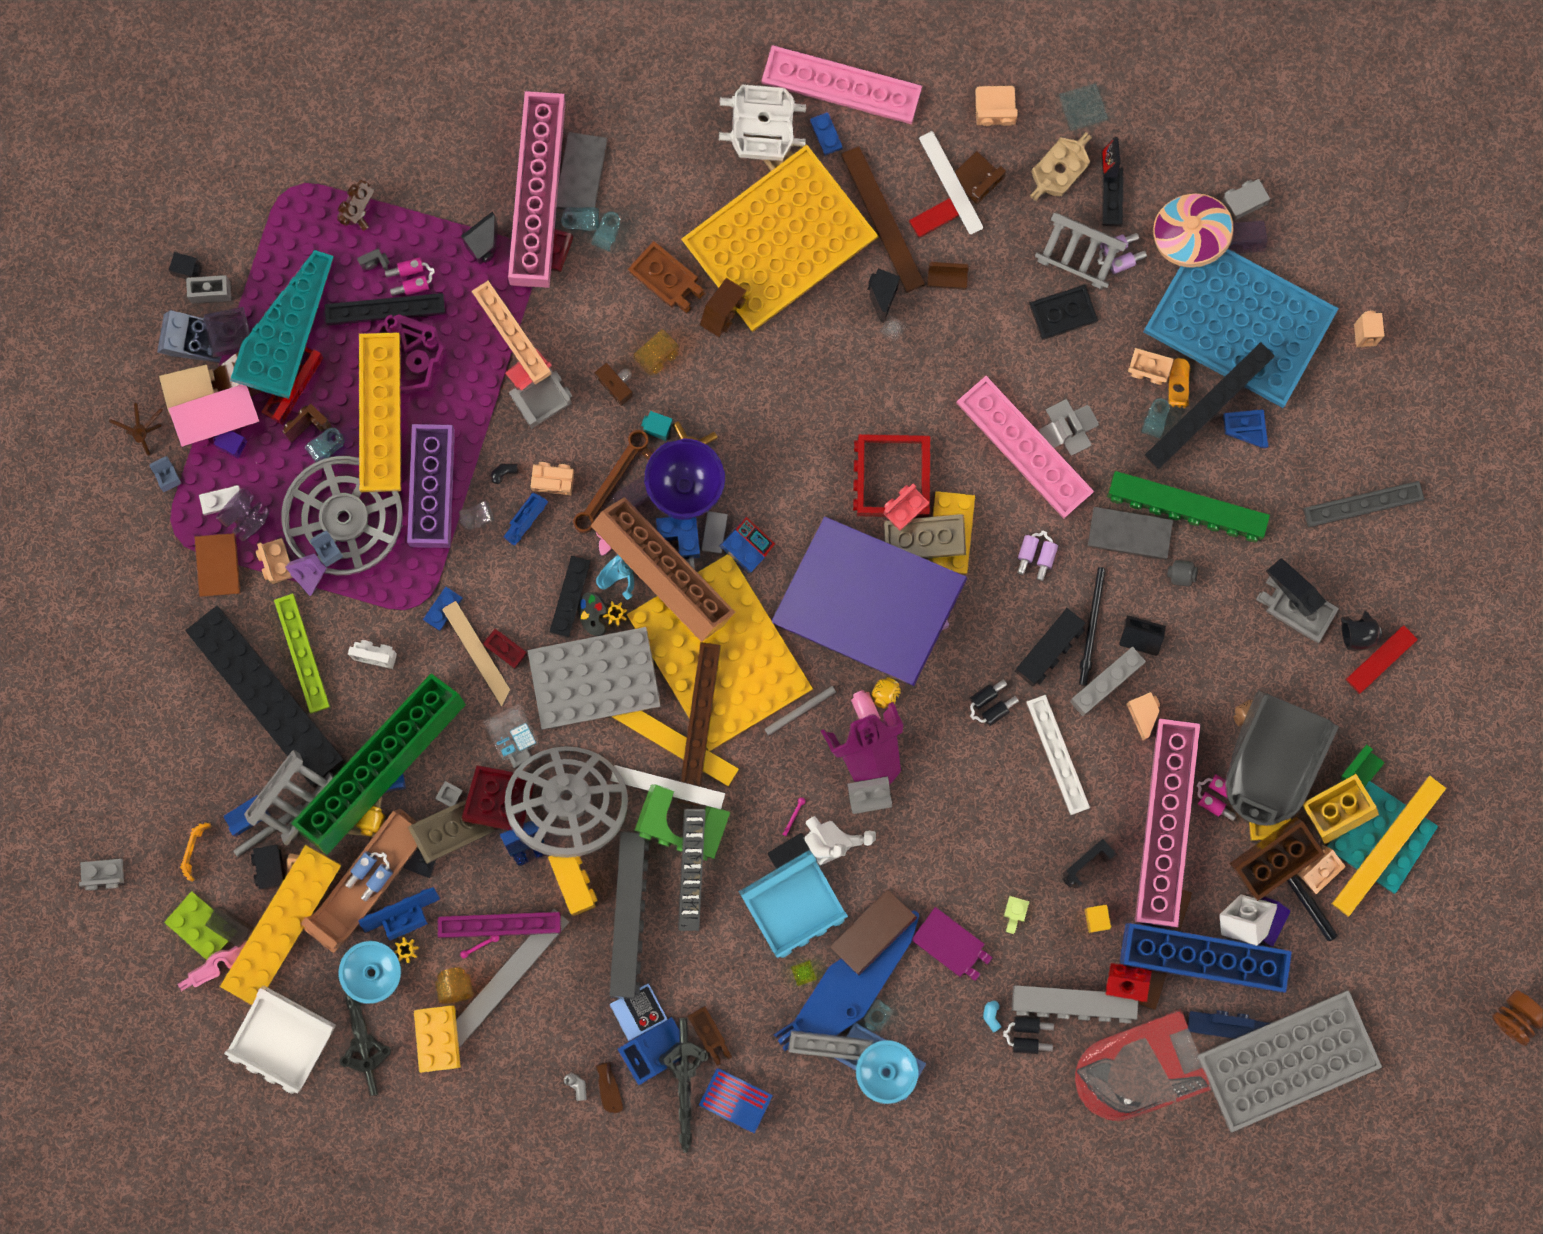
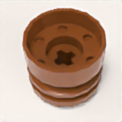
M1515 990L1506 1000L1511 1010L1501 1006L1499 1008L1500 1013L1495 1012L1492 1015V1019L1508 1037L1526 1046L1530 1042L1528 1037H1535V1032L1530 1026L1538 1030L1543 1027V1009L1529 996Z

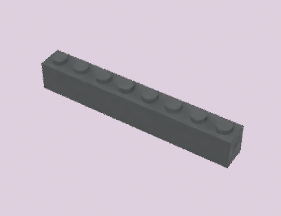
M621 832L610 998L635 999V994L639 995L640 982H636L637 974H641V961H638V953H642L643 941H639V935L644 932V920L640 919L641 912H645V900H642V892H646L647 880L643 879L644 871H648V859H645V851H649V840L639 837L640 833Z

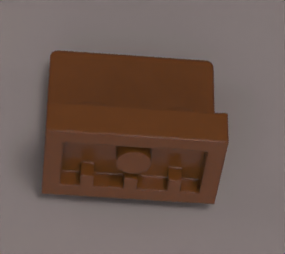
M976 151L954 173L966 195L977 205L1005 178L1006 170L1002 166L995 169Z
M310 404L309 406H304L294 420L288 421L282 432L292 443L312 423L320 432L324 430L328 434L334 428L328 419Z

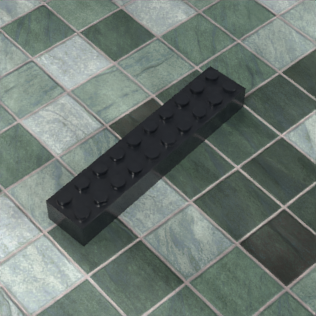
M216 605L185 630L287 757L292 750H295L302 757V765L325 778L328 772L333 773L346 763L340 753L219 606ZM304 776V778H305V779L309 782V784H310L311 786H313L314 788H315L317 785H319V784L315 783L314 781H312V780H310L309 778H307V777Z

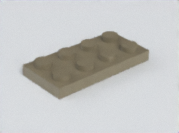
M963 514L916 518L901 531L891 521H884L885 542L921 558L966 555Z
M467 799L408 827L427 864L495 831L490 826L462 821Z

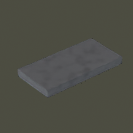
M572 132L568 133L556 208L594 214L607 138Z
M1094 507L1087 547L1167 560L1173 520Z

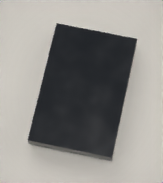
M1085 284L1029 302L1042 340L1098 322Z

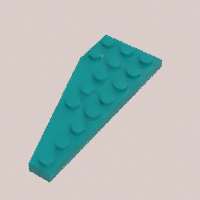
M316 250L313 251L299 272L291 279L285 290L280 293L263 318L242 342L230 381L289 399L334 256Z

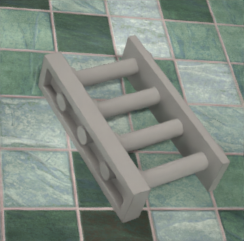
M1054 212L1051 220L1054 221L1053 225L1055 227L1043 254L1036 253L1037 262L1046 266L1050 263L1093 282V286L1099 289H1103V287L1108 288L1109 283L1104 281L1116 253H1119L1120 250L1124 251L1127 243ZM1066 226L1073 229L1071 232L1073 235L1061 262L1050 258L1061 230L1065 229ZM1084 234L1091 237L1089 240L1091 243L1078 270L1068 264L1080 237H1083ZM1103 242L1109 245V251L1098 276L1094 277L1086 272L1098 245H1101Z
M292 750L244 813L247 822L254 826L258 821L262 820L282 832L281 838L285 845L295 840L299 833L291 823L334 778L331 772H328L325 778L303 766L302 757L295 750ZM294 773H301L319 784V786L312 794L290 781ZM282 789L290 790L305 799L306 803L298 810L278 798V794ZM274 804L294 816V818L286 826L266 814L267 808Z

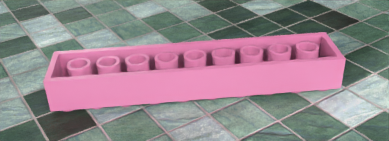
M525 91L508 273L510 285L550 287L565 115L564 94Z
M1159 719L1157 722L1135 923L1175 929L1178 927L1200 724L1165 719Z

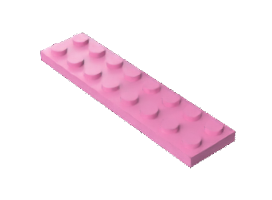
M773 45L762 78V84L785 88L790 92L912 124L922 89L921 85Z
M987 376L956 402L1063 519L1093 494L1094 491Z

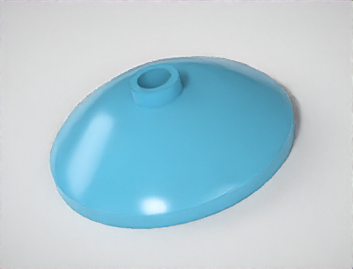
M375 941L361 942L351 947L343 956L339 966V980L343 990L352 999L361 1003L371 1004L385 1000L396 990L401 978V966L397 955L388 946ZM370 969L375 970V975L373 977H370L368 975V971Z
M879 1041L867 1047L860 1055L856 1066V1078L859 1087L867 1097L879 1103L892 1104L905 1099L913 1091L918 1080V1065L912 1052L904 1045L895 1041ZM884 1068L890 1070L889 1076L883 1075Z

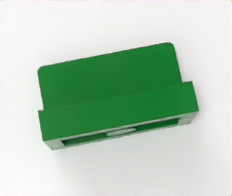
M1366 744L1343 773L1341 780L1344 781L1357 774L1365 788L1367 783L1372 780L1383 766L1384 761L1372 753L1373 749Z

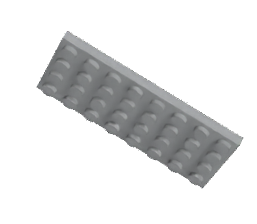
M1349 990L1197 1054L1230 1132L1239 1130L1382 1068Z

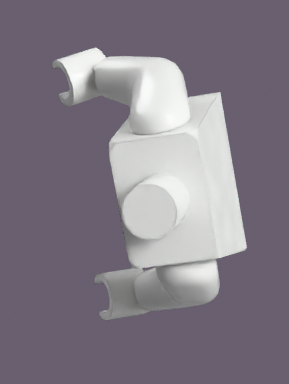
M815 816L806 821V825L811 832L805 836V842L819 865L845 856L846 851L851 847L859 846L863 843L868 846L876 840V832L865 831L864 837L862 835H848L842 832L832 821L821 824Z

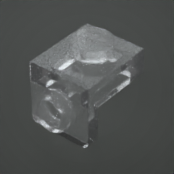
M486 501L470 509L459 511L460 520L465 529L475 530L495 520L489 503Z

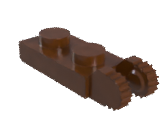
M705 1006L687 1016L706 1051L711 1054L717 1066L721 1064V1060L713 1049L719 1045L723 1049L725 1057L728 1059L732 1058L725 1045L724 1038Z

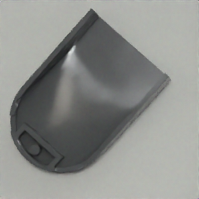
M1258 690L1240 730L1226 776V794L1234 810L1245 820L1258 825H1275L1294 816L1305 802L1339 726L1329 719Z

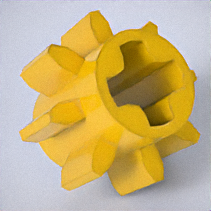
M611 601V607H607L608 613L603 615L602 618L609 620L608 626L611 623H616V626L619 627L620 620L626 621V618L622 615L627 613V609L622 610L621 602L618 605H614V602ZM612 610H615L616 613L620 612L618 618H615L614 615L610 616Z
M403 937V943L395 942L398 948L394 953L400 955L399 961L406 958V962L410 963L411 957L417 958V955L414 953L415 950L420 948L413 946L414 939L408 943L406 938ZM409 945L410 954L403 955L402 947H408Z

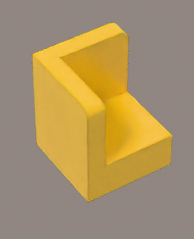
M1107 905L1084 909L1089 933L1111 929Z

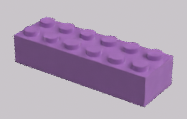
M412 424L407 543L410 547H451L455 430L452 425Z

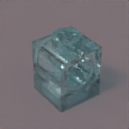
M876 999L863 1018L866 1022L864 1026L872 1032L876 1030L880 1032L894 1010ZM874 1011L882 1013L883 1020L880 1023L873 1022L871 1016Z

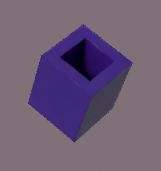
M233 431L214 436V445L239 459L248 442L243 436Z

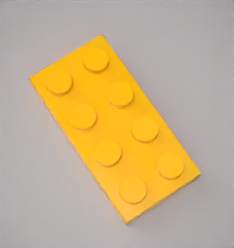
M935 491L933 517L964 515L966 555L928 558V560L967 575L975 495Z

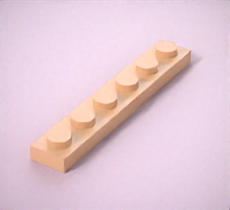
M486 281L472 290L473 295L533 383L536 385L552 374L490 282Z

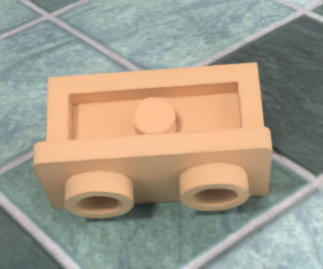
M1135 348L1128 372L1132 373V377L1143 379V376L1151 378L1150 382L1162 385V382L1166 383L1168 381L1174 359Z

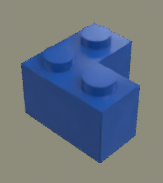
M671 517L656 518L657 531L667 542L678 541L679 553L684 559L693 556L694 559L700 558L696 517L690 520Z

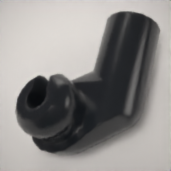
M500 464L490 475L492 482L499 484L502 482V477L505 474H518V464Z

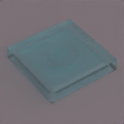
M1096 83L1059 94L1070 131L1108 121Z

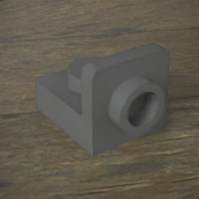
M379 248L357 258L362 270H371L380 262L385 271L389 270L387 265L390 262L385 253L381 254Z

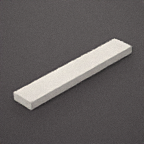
M1046 695L1027 701V706L1070 815L1089 809L1090 806Z

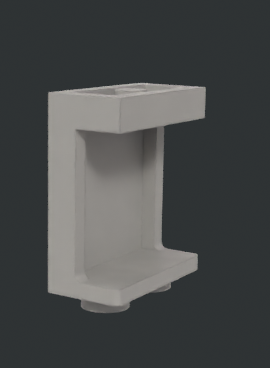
M549 368L552 374L536 385L532 382L523 390L515 388L509 392L510 397L531 429L572 404L570 398L573 396L567 387L563 388L560 384L562 379L556 370L552 372Z

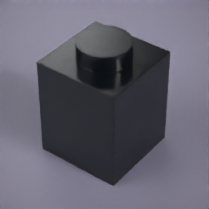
M174 252L169 272L172 276L183 279L199 277L202 266L197 258Z

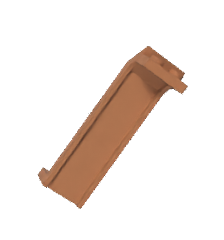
M402 809L394 810L322 906L313 915L303 920L301 923L304 926L303 929L324 947L335 953L360 925L358 920L364 918L417 850L418 846L408 829L410 825L417 821ZM365 851L371 854L374 852L382 854L384 852L387 855L386 859L393 874L378 893L373 892L369 899L364 901L361 899V896L368 888L366 883L380 864L386 866L383 857L374 855L377 858L376 863L364 879H358L350 889L345 884L353 875L351 869Z

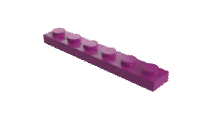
M560 912L438 917V938L561 934Z

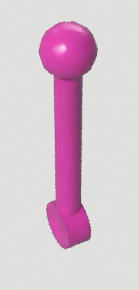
M800 797L797 801L798 805L783 833L784 836H787L801 806L805 804L803 797Z
M491 936V938L475 947L462 951L460 956L464 959L467 958L468 954L490 942L499 941V936Z

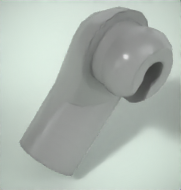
M574 1073L566 1075L564 1083L576 1090V1101L587 1100L585 1081Z

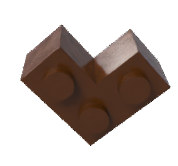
M726 278L705 305L700 326L719 338L723 332L727 333L733 324L731 321L735 317L736 309H741L746 302L744 298L746 290Z

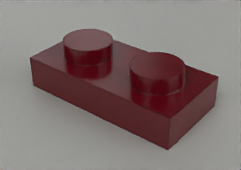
M557 229L554 230L551 270L561 272L574 238L573 234Z
M494 629L483 643V646L514 669L517 668L527 655L526 651L497 629Z

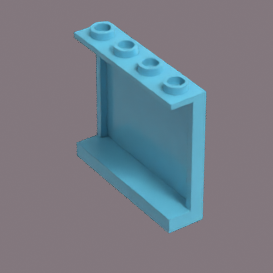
M810 850L738 891L777 958L788 956L795 947H802L808 944L809 939L825 934L829 927L842 924L845 918L848 917Z

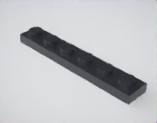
M443 293L325 304L327 325L385 320L389 315L394 317L398 314L408 318L446 314Z

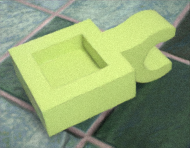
M1009 896L1004 916L1009 918L1006 932L1014 934L1017 922H1024L1029 901Z

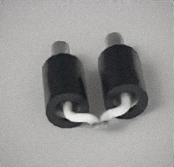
M1004 679L993 687L988 684L970 697L972 702L970 706L972 714L970 717L973 720L977 719L981 723L986 722L988 726H991L1009 714L1008 709L1018 703L1019 700L1014 696L1005 703L999 701L981 714L984 720L974 716V706L979 710L998 697L997 692L1007 686Z
M1015 1016L1014 1023L1009 1024L1008 1029L1003 1032V1037H1006L1008 1044L1013 1046V1053L1038 1054L1039 1050H1053V1044L1039 1043V1039L1013 1037V1043H1011L1007 1033L1014 1026V1032L1039 1034V1030H1054V1023L1040 1022V1018Z

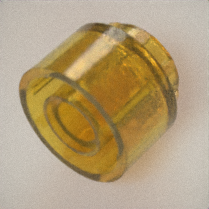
M463 968L446 969L437 975L438 980L435 981L439 1004H452L468 1000L474 996L470 975L465 974Z

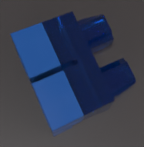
M532 821L524 824L523 830L534 838L539 827ZM509 830L500 834L510 857L514 858L518 866L528 863L525 852L532 848L523 843L514 831ZM532 849L536 859L546 855Z

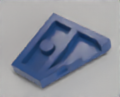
M1264 409L1223 414L1226 435L1263 449L1268 448Z

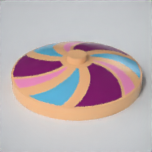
M1204 194L1182 195L1168 202L1158 213L1153 229L1155 244L1162 256L1173 264L1182 267L1208 265L1220 258L1230 246L1233 237L1231 215L1220 201Z

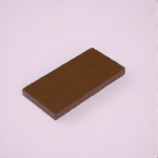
M887 890L830 948L859 976L917 917Z

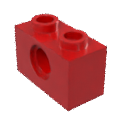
M1111 963L1106 995L1147 1002L1152 970Z

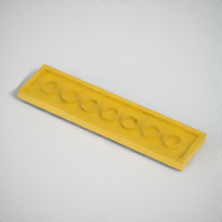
M400 333L359 334L360 492L401 491Z
M307 844L304 846L220 985L221 988L253 1005L259 989L262 986L268 987L303 930L304 926L301 923L306 917L312 915L340 869L341 864Z

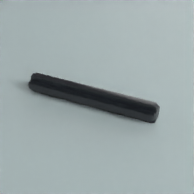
M1296 874L1288 879L1287 882L1327 941L1330 942L1337 938L1338 934L1298 875Z

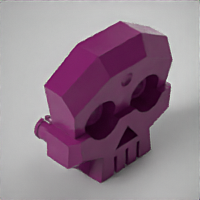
M400 314L394 317L392 315L387 316L384 322L379 323L375 333H400V392L409 394L430 389L435 367L440 366L445 354V349L438 337L436 327ZM407 338H408V339H411V340H414V341H413L412 343L408 344ZM419 359L422 362L420 365H416L415 361Z

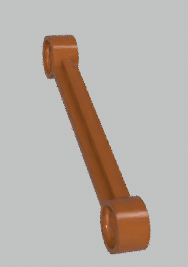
M634 430L629 434V445L586 510L574 517L573 523L578 532L588 533L593 529L591 525L594 522V517L638 451H643L648 446V436L644 431ZM636 434H641L646 440L645 444L641 447L633 446L631 443L632 437ZM587 516L591 520V525L587 529L578 528L577 521L579 517Z

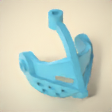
M617 554L599 573L596 583L600 589L605 590L619 579L627 577L628 587L622 594L626 600L633 596L631 593L634 589L633 570Z

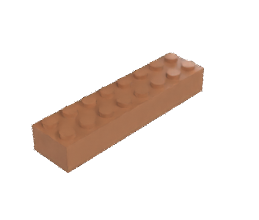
M625 497L604 509L592 523L591 527L597 534L603 538L701 642L722 628L735 613Z

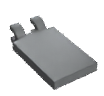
M1269 576L1266 583L1276 588L1274 593L1270 596L1263 591L1259 593L1256 600L1269 606L1266 610L1267 613L1319 643L1339 608L1327 601L1312 615L1304 617Z

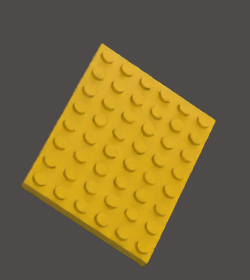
M805 145L681 240L718 288L728 278L746 290L744 296L746 302L741 309L737 308L736 312L749 329L754 332L876 240L878 235L808 145Z
M728 554L697 572L735 611L722 628L703 641V643L721 645L707 741L708 751H712L813 690L738 565ZM656 596L629 612L627 617L635 629L647 627L652 658L690 719L701 641Z

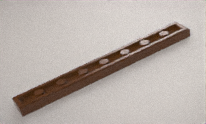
M858 146L841 153L898 276H900V281L906 293L924 286L925 283L860 147Z
M700 642L681 782L701 787L721 650V645ZM678 798V803L695 806L699 804Z

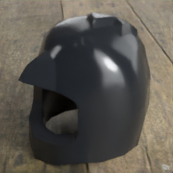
M1364 611L1362 618L1358 621H1353L1348 616L1341 617L1343 641L1348 650L1363 651L1380 642L1382 628L1379 627L1377 621L1368 612Z

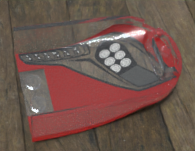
M1181 1009L1095 1042L1083 1053L1075 1072L1076 1089L1083 1104L1092 1113L1111 1121L1133 1119L1211 1090V1085L1198 1057L1197 1048Z

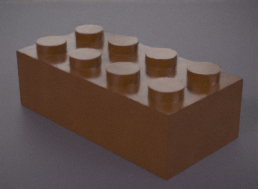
M1294 817L1229 864L1250 895L1259 901L1325 853L1303 821Z

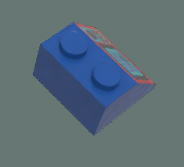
M745 517L719 547L730 555L747 573H750L765 558L775 543Z

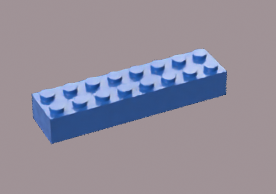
M1128 923L1125 924L1119 964L1257 989L1286 992L1292 951Z

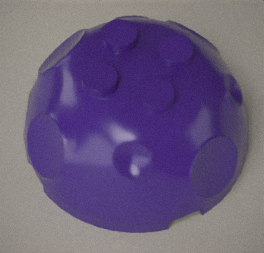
M682 438L681 440L663 444L652 454L646 466L644 482L648 496L660 511L671 518L690 520L708 512L717 503L724 489L725 471L720 458L708 445L694 439Z

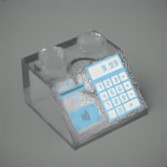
M520 703L483 721L503 762L540 744Z

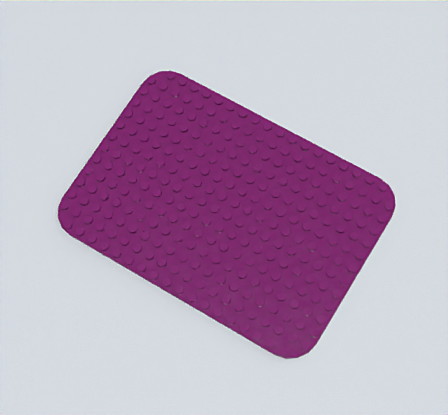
M303 183L290 187L278 196L271 208L219 366L240 351L244 339L249 336L255 325L263 318L266 311L280 293L285 290L291 279L299 272L314 250L334 256L306 343V347L313 351L315 349L320 352L323 360L283 425L261 413L270 399L271 393L262 391L251 397L259 422L232 430L248 441L239 459L218 449L214 445V437L192 444L180 479L181 484L178 485L172 503L170 521L174 535L184 547L196 552L195 536L236 533L238 565L262 572V569L265 567L263 561L258 560L256 550H258L257 544H265L280 538L284 540L290 561L300 559L289 546L283 532L282 506L284 498L294 479L313 463L335 456L359 458V334L375 333L379 323L385 321L327 325L325 304L406 297L405 293L392 296L390 289L402 286V281L424 275L428 281L431 271L426 266H423L424 272L401 278L400 274L386 277L381 262L371 270H362L357 258L379 248L381 254H386L390 262L387 267L390 270L397 268V263L420 257L421 262L427 263L430 268H434L435 273L432 275V281L428 283L429 290L408 296L443 293L446 314L412 317L411 319L436 327L438 337L444 346L445 354L440 366L435 367L430 389L409 394L401 393V491H398L403 507L401 532L391 551L373 567L351 575L324 573L316 588L383 608L407 610L420 606L432 596L440 581L450 549L410 547L407 543L412 424L452 425L455 430L451 520L452 543L512 354V350L479 304L472 290L489 281L520 326L533 287L510 285L508 273L511 239L508 237L497 235L494 257L489 262H483L479 265L465 248L461 237L472 227L370 198L364 209L366 214L363 216L369 227L363 231L358 223L345 226L338 222V207L343 201H346L348 197L346 191L321 184ZM407 338L408 344H410V343H412V342L414 341V340H411V339H408V338ZM304 352L301 359L302 365L306 363L310 356L306 352ZM418 359L415 361V364L420 365L422 361ZM280 403L272 405L268 412L274 415ZM310 404L327 418L334 428L328 434L324 430L320 432L312 423L292 443L282 432L285 424L290 420H294L299 415L298 412L304 406H309ZM331 465L335 477L351 476L359 478V465ZM324 468L310 475L299 486L298 490L309 495L317 485L327 480ZM348 482L337 483L340 493L349 494L353 493L357 485ZM237 485L240 487L244 506L209 515L203 514L199 495ZM330 486L320 491L315 499L324 503L331 497ZM391 491L378 492L382 500L393 496ZM362 492L359 498L365 507L377 503L370 492ZM293 497L289 511L290 529L302 526L301 514L305 502L296 497ZM396 504L385 508L386 521L383 532L391 536L394 535L397 524ZM310 506L308 524L319 522L320 510ZM379 511L368 514L367 525L375 529L378 528L380 520ZM342 512L338 516L340 522H346L349 519V514L346 512ZM321 529L311 532L313 537H316L324 531ZM363 532L357 537L355 541L358 549L366 545L373 536ZM305 534L293 537L296 545L305 556L311 554L318 556ZM378 540L371 549L361 554L362 565L377 558L386 549L388 543ZM347 541L335 542L341 553L350 552ZM352 558L337 560L326 568L346 570L355 567ZM294 578L287 579L297 582Z

